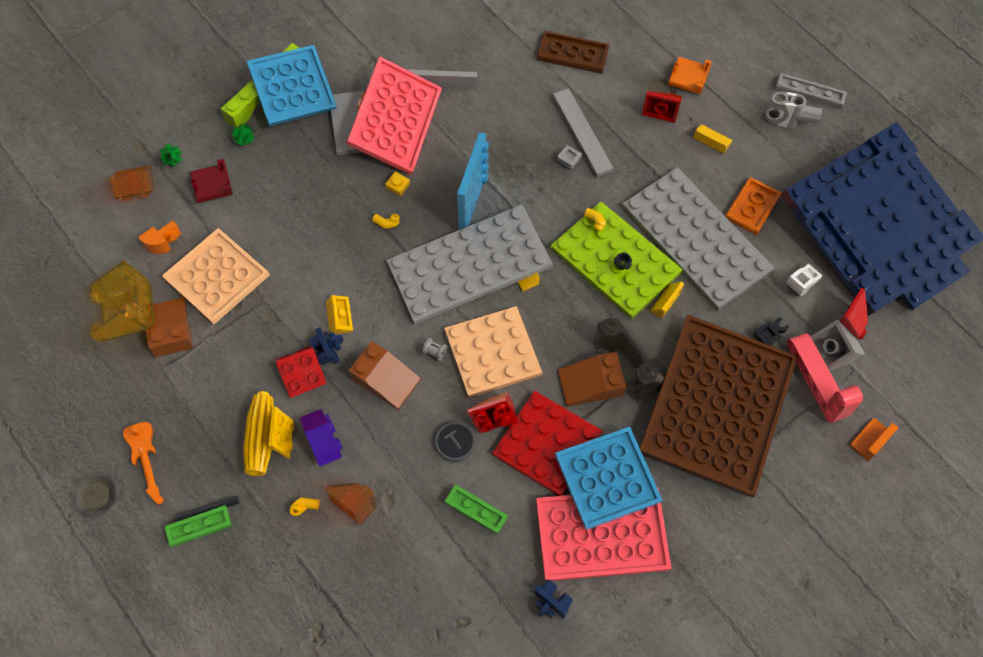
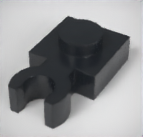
M782 317L776 319L773 326L770 322H767L755 330L753 335L759 342L771 345L780 339V334L785 333L789 325L785 327L779 326L782 321Z

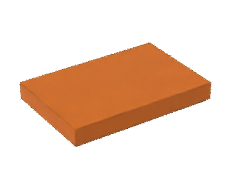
M749 177L725 217L731 223L757 236L782 193Z

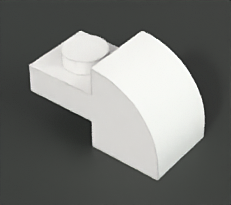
M807 264L804 268H800L792 274L786 284L797 294L803 296L823 275L810 264Z

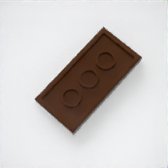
M544 31L537 60L602 74L610 44Z

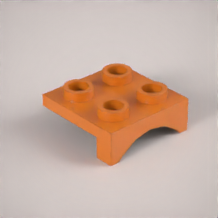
M678 57L668 85L701 95L712 61L705 60V63L701 64Z

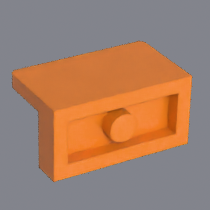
M873 418L850 446L866 460L870 461L899 427L893 422L888 427H885L877 419Z

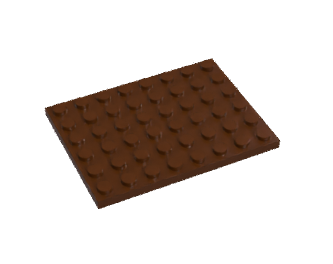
M687 315L641 442V453L753 498L757 492L797 356L694 316Z

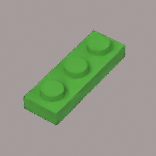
M456 484L445 500L446 505L498 535L508 519V515Z
M224 505L167 525L165 530L169 546L172 548L232 527L228 508Z

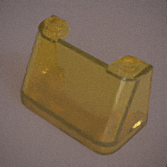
M121 261L89 285L90 298L93 302L101 305L102 324L95 323L90 327V335L94 340L105 342L144 332L154 326L151 284L143 274L126 261Z

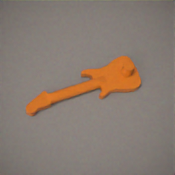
M148 422L134 424L123 430V437L131 447V461L133 465L136 466L137 460L141 459L148 487L146 492L156 504L161 505L164 499L161 497L159 488L155 484L148 452L156 453V449L152 445L153 428Z

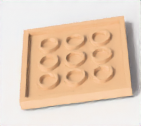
M219 228L162 275L163 279L213 325L270 276L264 267Z
M517 306L444 328L468 398L542 375V370Z

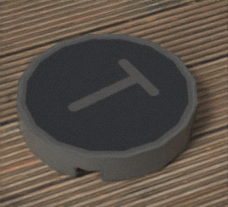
M459 422L449 423L438 431L436 449L445 460L460 462L467 459L473 453L475 436L467 425Z

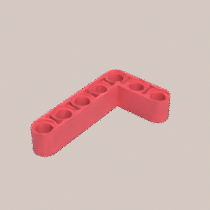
M808 333L788 339V349L791 354L797 356L796 364L827 421L833 423L849 417L863 401V395L859 387L853 385L842 390L839 389Z

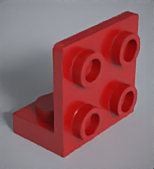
M312 346L275 359L291 398L326 384Z

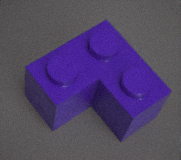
M319 409L299 418L319 467L342 457L340 450L343 447L339 438L335 439L333 436L336 430L328 413L324 415L322 409Z

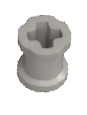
M428 338L423 347L422 354L432 355L438 361H441L446 353L447 345L437 344L431 338Z

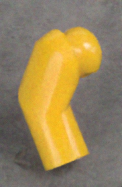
M590 208L586 209L584 216L594 220L595 224L593 227L602 231L606 225L603 215Z
M375 214L372 222L384 229L397 227L400 223V217L397 214H392L390 218L385 219Z
M301 497L290 506L289 512L292 516H298L307 509L318 510L320 500Z

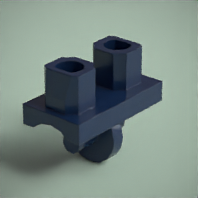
M321 327L315 329L317 334L310 338L309 341L315 350L320 347L324 349L316 354L319 363L324 365L331 361L335 364L340 362L336 351L341 349L340 344L344 341L343 337L335 335L334 332H330L328 335L327 332L322 331Z
M550 579L542 586L538 585L535 588L534 594L545 603L543 604L540 600L535 603L541 609L538 616L542 618L546 614L552 619L555 615L552 611L554 610L564 619L568 614V609L573 599L566 593H563L558 600L554 598L552 594L557 589V586Z

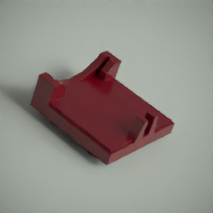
M224 159L217 160L218 165L190 171L197 203L233 195Z

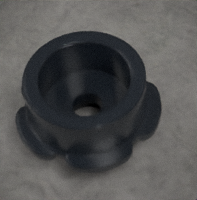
M619 253L614 258V264L617 269L628 270L631 268L632 258L628 253Z

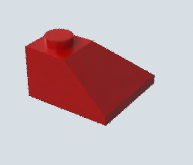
M647 91L642 116L675 123L682 96L666 92Z
M863 288L855 296L840 321L856 339L860 340L863 339L867 332L864 328L868 323L866 295Z

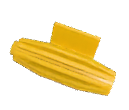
M260 391L257 395L253 396L246 419L243 455L245 474L249 476H264L266 474L272 450L285 458H290V452L293 449L292 432L295 428L294 422L284 412L274 407L273 397L268 392Z

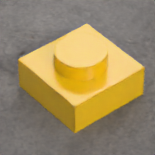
M395 171L386 182L385 187L401 196L410 185V179Z

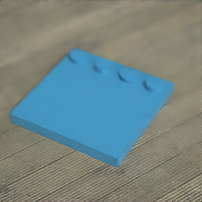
M314 45L247 61L251 78L269 126L336 109L334 97Z
M479 132L457 193L459 230L469 226L483 184H486L488 181L489 173L487 171L489 163L487 161L489 153L487 151L489 142H486L485 133Z
M630 427L556 452L554 455L585 531L660 504L663 501Z

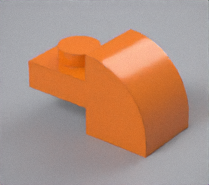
M172 220L158 231L154 227L150 228L140 235L138 239L148 252L163 254L171 250L168 244L175 241L181 235L177 224Z

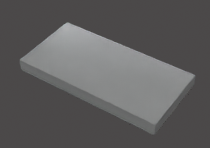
M363 91L333 95L337 106L335 110H331L337 156L361 152L347 145L346 141L359 110L356 107Z

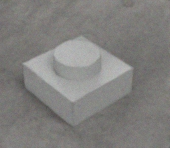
M567 145L557 156V161L572 169L581 159L582 153Z

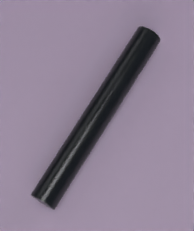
M238 496L178 514L176 517L178 521L224 505L230 507L240 504Z

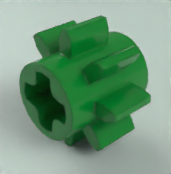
M240 124L239 127L234 126L231 132L234 137L233 141L242 146H245L247 142L251 144L254 138L253 133H251L252 128L245 124Z
M169 143L165 145V148L159 150L162 153L160 159L165 163V166L171 164L174 167L177 165V162L179 163L183 160L181 158L183 151H180L178 145L171 147Z

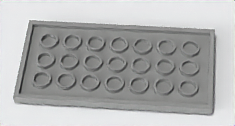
M678 167L622 204V208L667 257L683 269L682 273L717 311L775 269Z
M523 205L387 259V263L414 324L553 267V263Z

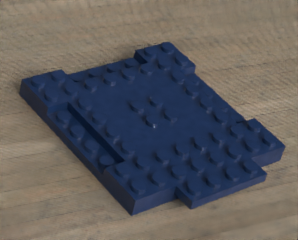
M897 122L819 171L813 172L790 186L781 194L783 200L855 297L861 288L865 289L868 316L898 296H901L911 311L968 274L970 271L959 256L983 241L982 233L963 209L958 211L915 153L918 149Z

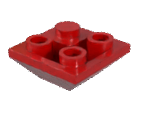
M508 392L488 398L467 409L469 416L480 433L489 432L492 429L518 422L514 403Z

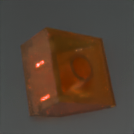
M151 165L115 171L109 178L115 200L127 201L132 199V196L137 195L140 198L147 197L154 190Z
M359 483L330 485L325 488L329 500L359 525H362L377 508L376 498L373 495L374 492L365 484L361 486Z

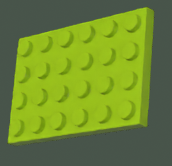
M600 202L592 210L601 213L606 221L602 231L593 227L595 224L594 220L584 216L557 239L550 249L630 319H633L682 273L683 269L603 202ZM625 252L631 256L632 266L628 270H619L614 264V258L619 253Z

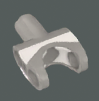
M776 92L771 98V103L775 108L768 109L765 114V118L769 123L793 128L797 125L798 120L819 124L822 109L806 106V99L803 95L791 92ZM776 97H780V98H782L784 101H783V102H778V101L775 100V98H776ZM773 113L777 118H771L769 114Z

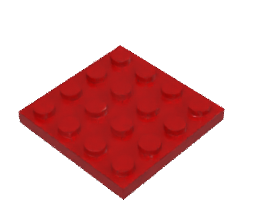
M534 391L518 414V422L512 423L492 453V456L555 495L562 496L567 489V485L554 456L555 453L599 438L602 430Z

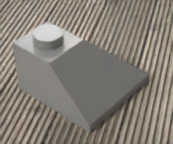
M839 320L834 321L811 336L829 371L846 366L865 355L857 339Z

